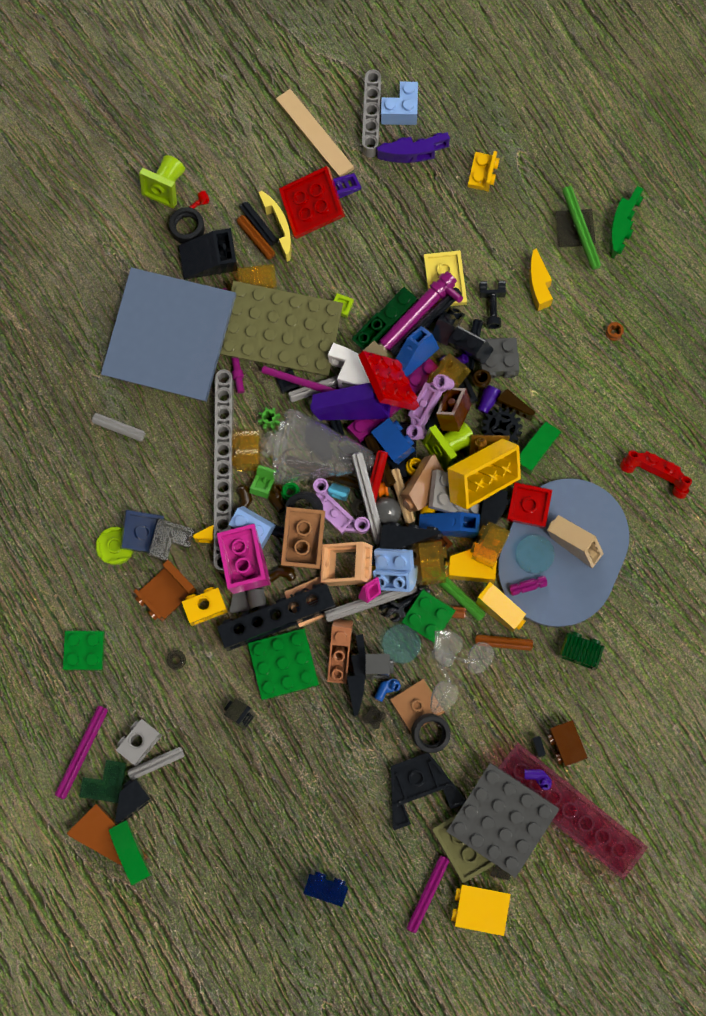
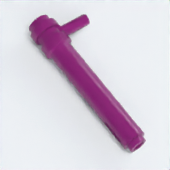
M448 271L442 273L438 277L439 279L430 285L427 292L379 339L378 345L381 343L390 351L440 298L443 299L447 294L460 303L463 297L453 289L457 282L456 278Z

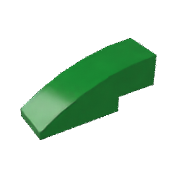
M545 422L520 453V469L530 475L559 437L561 431Z
M126 820L109 829L114 847L131 885H136L153 876L128 821Z

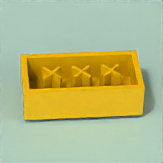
M500 439L447 468L450 502L467 510L520 480L519 445L505 439Z

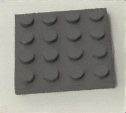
M490 762L446 832L516 878L560 808Z

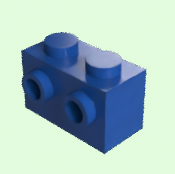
M388 418L371 433L384 450L388 452L390 458L396 464H399L415 451L412 446L414 442L408 434L404 436L401 432L403 427L397 420L392 421Z

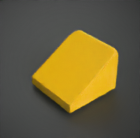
M214 525L194 534L195 542L214 543Z

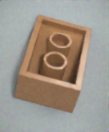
M286 508L281 566L321 570L325 510Z

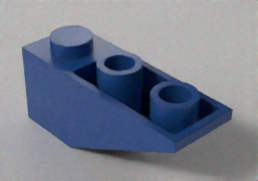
M422 326L406 339L396 357L403 366L402 369L405 376L408 377L439 349V346L433 334Z
M452 512L420 514L419 516L420 528L436 527L443 536L476 539L479 534L480 514Z

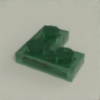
M106 760L103 780L83 777L79 797L118 803L119 793L123 789L127 763Z

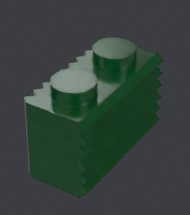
M571 631V634L566 633L558 657L596 670L605 646L600 645L601 642L593 638L586 640L582 638L581 634Z

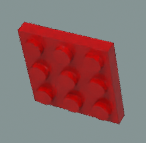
M328 166L279 188L290 226L296 239L345 217Z
M362 351L358 355L379 403L409 410H416L420 407L417 402V396L410 387V381L405 376L400 361Z

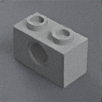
M143 719L133 723L130 728L131 732L127 737L123 736L120 739L116 749L118 753L135 766L141 763L162 737V734ZM141 736L143 740L142 744L138 747H135L133 744V740L136 737Z

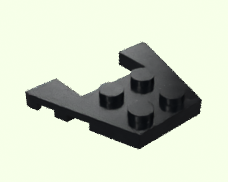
M429 753L391 766L394 831L411 825L404 806L405 803L440 790L444 791L450 810L462 806L466 801L465 797Z

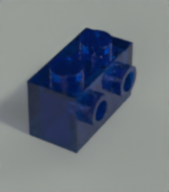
M315 871L314 875L309 874L303 894L343 907L349 889L348 886H345L346 881L334 878V881L326 879V874Z

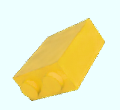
M461 885L460 888H456L455 900L458 901L457 909H453L451 921L455 922V927L504 936L511 894Z

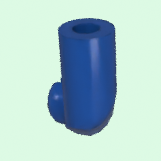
M397 679L382 681L374 699L383 702L386 693L398 691L401 688L400 682Z

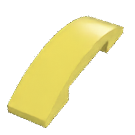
M260 191L259 198L266 215L274 213L284 236L279 238V243L288 262L291 259L292 245L287 220L278 204L265 192Z

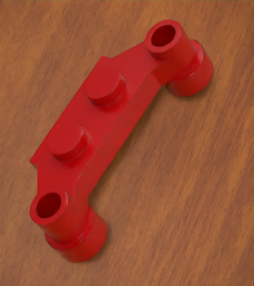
M631 450L620 464L621 470L626 473H633L636 467H640L673 483L675 486L672 489V493L677 498L684 499L689 493V487L692 484L691 478L682 473L681 467L658 457L656 454L648 451L638 453Z

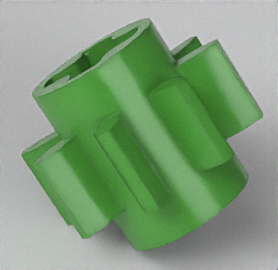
M265 407L263 413H258L259 417L262 418L258 420V424H264V431L267 428L274 431L276 425L280 426V422L277 419H280L281 415L280 413L275 414V408L269 410ZM267 417H271L272 421L269 422Z

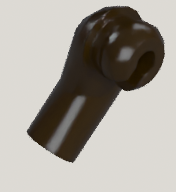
M279 566L268 573L271 583L280 577H285L288 581H293L296 578L295 570L291 567Z

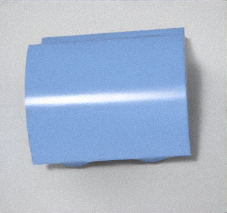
M376 548L374 550L376 569L373 571V579L379 578L381 590L411 592L416 584L418 566H414L413 550Z

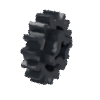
M499 407L498 412L492 409V415L486 414L485 418L487 420L482 421L484 427L481 428V432H486L484 435L510 436V442H518V437H521L522 434L519 430L522 429L523 425L518 424L521 418H515L516 412L510 414L509 408L503 412L502 408ZM493 421L494 426L489 429V425ZM499 426H501L502 428L505 427V431H503V429H498ZM514 427V433L511 436L510 430Z

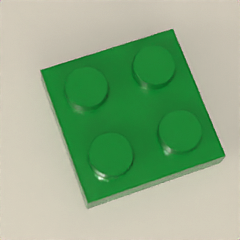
M422 589L406 613V617L402 619V623L435 643L456 609L425 589Z
M65 631L63 670L103 671L105 632Z

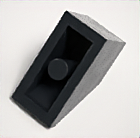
M131 779L122 786L124 789L119 793L115 818L117 824L128 820L153 800L137 779L134 781Z

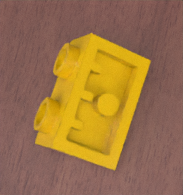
M494 151L493 155L475 152L468 181L469 188L489 192L490 185L494 186L496 175L493 174V171L498 169L500 158H496L497 151Z

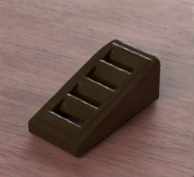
M506 389L497 398L496 405L504 409L509 408V411L516 412L517 415L530 421L534 418L535 411L510 390Z

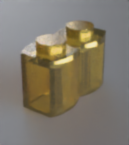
M236 431V437H232V446L236 448V455H232V465L236 466L237 471H257V467L260 465L259 431Z
M488 522L487 526L483 525L478 534L481 536L479 542H474L470 550L473 553L471 559L493 569L509 537L510 531L492 522Z

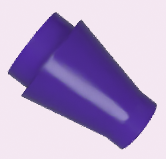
M491 385L484 388L477 410L488 414L500 396L501 391Z

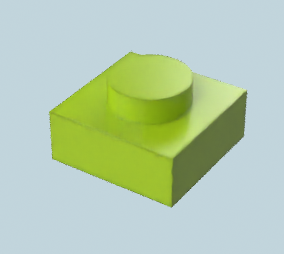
M337 293L334 301L343 303L341 316L348 318L354 304V299Z

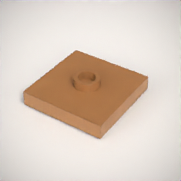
M424 679L390 699L410 733L414 721L419 716L424 714L440 716L445 713Z

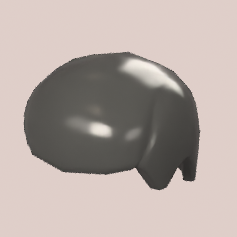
M381 497L376 501L381 525L398 522L401 516V507L394 498Z

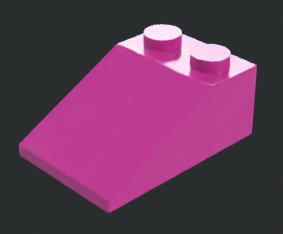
M255 524L217 533L227 588L230 592L236 594L271 585Z

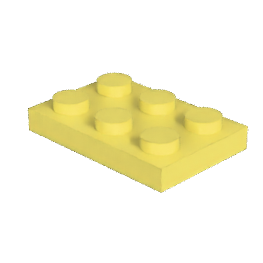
M461 251L424 254L427 288L429 289L430 285L437 281L442 273L448 271L456 278L455 287L461 291V296L463 297L460 303L455 301L451 306L467 305ZM440 298V300L432 308H434L442 300V298Z

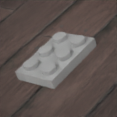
M438 469L432 471L428 508L445 513L464 512L480 514L481 502L467 510L451 503L448 472Z

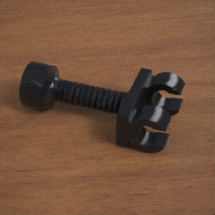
M499 280L498 290H487V281H480V298H489L490 317L486 319L487 328L498 329L502 325L501 318L497 317V298L505 297L506 282L505 280Z
M422 584L417 587L415 594L402 602L390 601L381 604L379 610L382 611L388 608L387 612L381 615L390 617L395 613L396 616L389 620L398 622L401 617H406L403 609L414 603L422 589L431 593L429 588Z

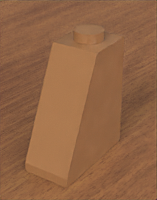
M435 454L423 457L400 495L403 499L404 507L409 512L419 511L429 504L432 471L436 469L444 471Z

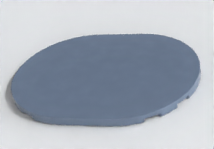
M559 479L540 486L541 488L553 490L546 527L540 528L513 522L498 561V575L504 595L526 613V619L547 627L573 626L587 620L598 612L612 591L629 546V527L626 516L621 506L611 494L600 486L585 480ZM558 515L596 536L604 554L593 568H590L551 539L547 529L551 521L555 520ZM540 576H545L548 585L546 587H538L525 593L520 592L514 596L510 593L509 586L517 583L518 585L520 582L533 578L536 580Z

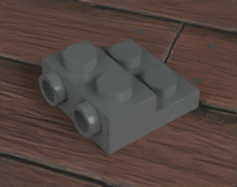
M517 338L484 339L493 347V352L484 364L480 363V369L488 371L491 379L497 376H504L505 378L518 376L519 353L517 350Z

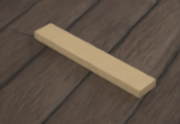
M291 89L276 98L279 106L337 177L345 176L354 170L352 163Z

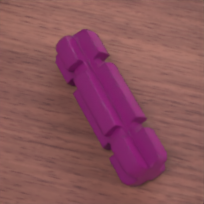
M540 576L536 580L533 578L520 582L518 585L517 583L509 586L511 595L514 596L520 592L525 593L538 587H546L548 583L545 576Z

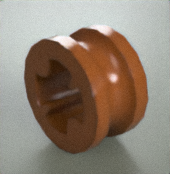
M618 322L610 323L606 330L607 338L611 341L619 340L624 332L623 326ZM612 329H613V330L618 329V334H617V333L612 334V333H611Z

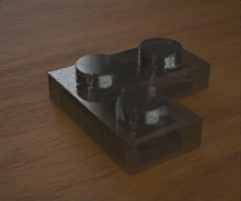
M158 518L147 556L167 561L171 544L189 549L195 529Z

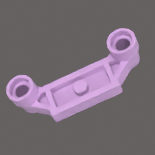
M438 374L434 377L433 382H425L417 397L420 407L416 410H410L408 414L411 418V425L408 426L406 435L408 434L412 440H424L427 434L425 425L442 393L453 389L455 384L453 379L446 375Z
M323 478L316 479L313 483V489L323 504L325 519L341 534L344 532L367 533L370 528L369 520L365 517H359L355 520L328 495V482ZM364 525L365 528L360 529L359 526Z

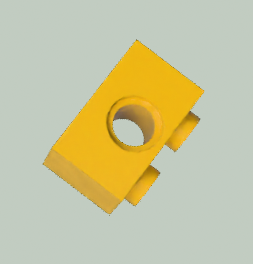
M207 588L203 591V594L197 596L192 594L187 596L185 601H182L191 626L228 613L219 588ZM208 601L209 607L202 610L199 608L201 602Z

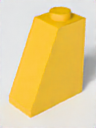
M494 541L450 556L449 562H445L444 573H448L449 579L494 583L496 578L498 542Z
M491 582L488 583L478 596L476 604L511 632H514L516 628L520 630L526 622L524 620L526 613Z

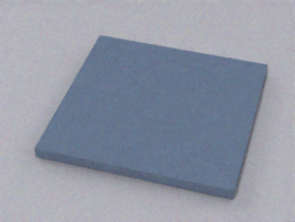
M131 267L101 375L207 402L237 294L232 291Z

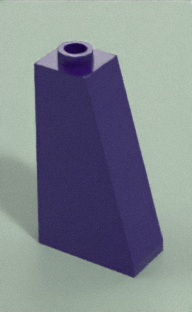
M371 383L313 394L312 403L310 404L311 412L319 420L388 419L390 416V405L379 403Z

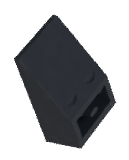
M231 228L212 231L179 245L184 280L238 271Z

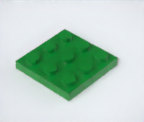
M305 628L248 643L262 701L319 686Z

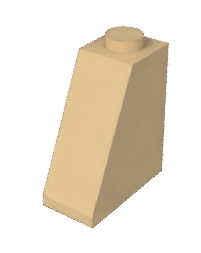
M558 515L549 524L547 531L551 539L590 568H593L604 554L595 535Z

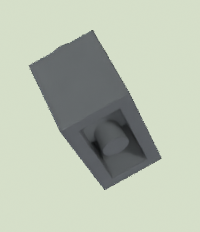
M366 654V679H389L390 674H393L394 659H390V654Z

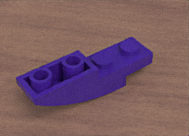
M448 132L443 134L437 133L433 137L421 138L414 143L411 137H402L395 142L383 143L377 147V158L395 163H414L434 159L435 151L449 147L450 137Z

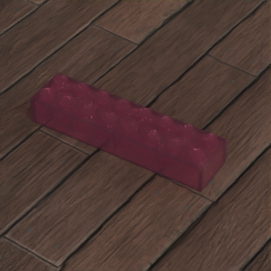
M519 743L512 748L498 766L558 806L560 809L550 824L619 880L626 878L648 847ZM524 769L544 770L552 780L551 788L543 790L535 780H524Z

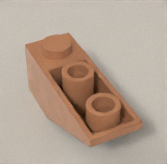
M337 619L333 621L327 682L347 684L353 621Z

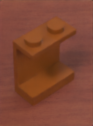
M169 560L163 564L164 569L140 591L134 590V593L137 595L135 597L137 602L142 607L146 605L150 609L148 611L149 615L154 620L158 618L161 622L172 614L182 604V601H185L187 596L196 592L194 586Z

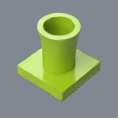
M166 155L163 157L156 173L142 168L139 172L141 194L174 209L177 204L175 182L185 172L184 165L175 157Z
M465 422L459 432L448 431L443 435L437 426L434 425L428 429L422 443L430 455L435 454L441 467L446 472L448 471L447 468L452 466L457 457L455 452L470 446L471 435L474 434Z

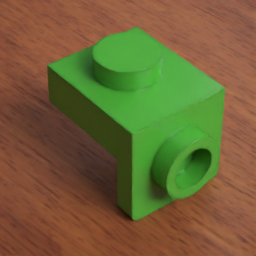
M258 465L249 493L268 499L272 486L275 483L276 470Z

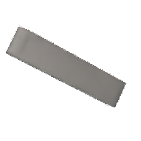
M374 69L367 71L365 74L362 151L369 158L377 155V147H379L381 74Z

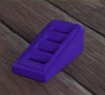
M355 173L333 179L338 189L339 199L362 188Z

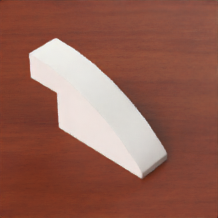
M333 343L328 353V359L332 366L342 368L337 378L339 389L370 383L359 359V354L344 346Z

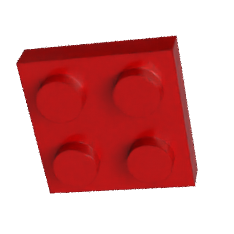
M515 482L507 521L545 528L553 490Z

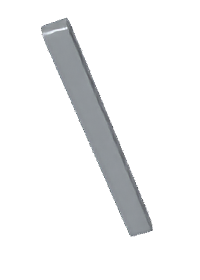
M225 369L219 370L215 376L214 566L221 574L225 573L224 568L218 566L222 558L217 533L233 529L229 523L233 517L234 381L230 371ZM222 378H229L226 383L220 382ZM224 395L229 396L228 400L226 401L220 400V398ZM223 413L229 414L226 419H221L220 416ZM223 431L229 432L226 437H220V433ZM223 449L229 450L228 454L224 456L219 453ZM227 467L229 470L226 474L219 473L220 469ZM228 486L229 488L226 492L222 493L219 491L220 487ZM222 504L229 505L226 511H220L219 507ZM221 523H228L227 529H219Z

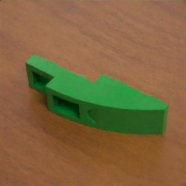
M639 186L636 187L629 200L622 197L617 207L609 238V249L612 259H615L617 253L621 255L625 244H623L625 239L629 240L634 231L631 229L633 225L631 220L635 215L633 210L635 206H640L644 198L641 196L643 188Z

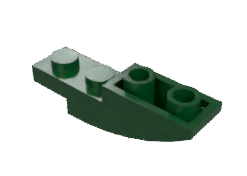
M403 287L379 313L377 312L361 328L352 340L362 350L373 341L378 343L379 339L418 299L408 289Z

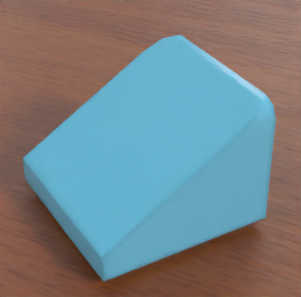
M332 483L328 488V495L342 501H347L350 488Z

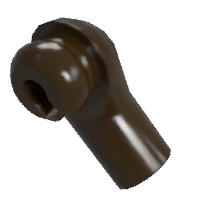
M276 483L272 486L268 499L276 511L281 513L285 509V505L281 502L282 486Z
M240 485L236 489L237 494L241 498L237 508L242 506L248 508L253 499L251 493H249L250 489L247 486Z

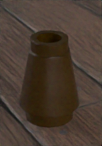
M480 369L474 372L472 380L475 388L482 391L490 384L491 375L488 371Z

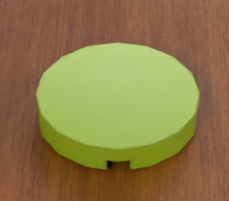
M110 527L104 530L99 538H97V554L107 564L120 565L132 557L134 551L120 549L123 528Z

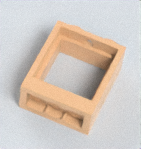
M366 542L323 544L320 583L327 584L328 586L367 584L370 582L373 546ZM356 552L355 577L335 579L336 553Z

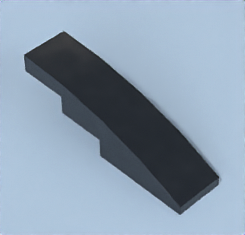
M363 634L355 635L359 655L351 656L355 676L347 677L354 718L359 717L366 680V653Z

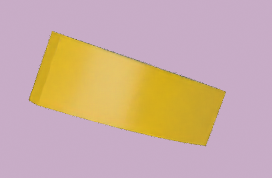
M536 248L531 256L529 281L534 304L537 311H540L552 304L553 298L548 290L552 279Z

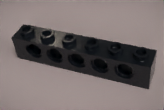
M320 583L314 585L312 590L296 592L294 597L289 599L286 597L278 599L276 604L271 606H260L257 608L258 611L253 613H242L239 615L240 618L235 620L227 619L221 622V625L217 626L224 648L227 651H231L323 615L325 611L336 608L328 585ZM311 598L318 599L317 604L314 606L308 605V601ZM299 605L300 608L298 612L291 613V606ZM275 612H281V617L278 620H272V615ZM257 619L263 620V624L260 627H254V622ZM239 626H244V632L239 635L236 634V629Z

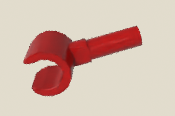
M206 191L199 192L197 194L199 200L189 206V208L194 209L199 205L208 204L209 197Z

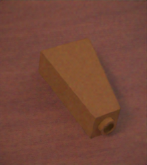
M95 804L67 832V835L122 866L109 833V829L118 824L100 805ZM142 850L146 861L149 856Z

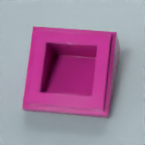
M374 578L362 587L358 596L360 600L369 603L381 594L379 578Z

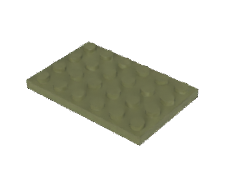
M233 281L231 291L237 295L220 355L329 377L331 363H329L328 353L332 344L336 342L343 303Z

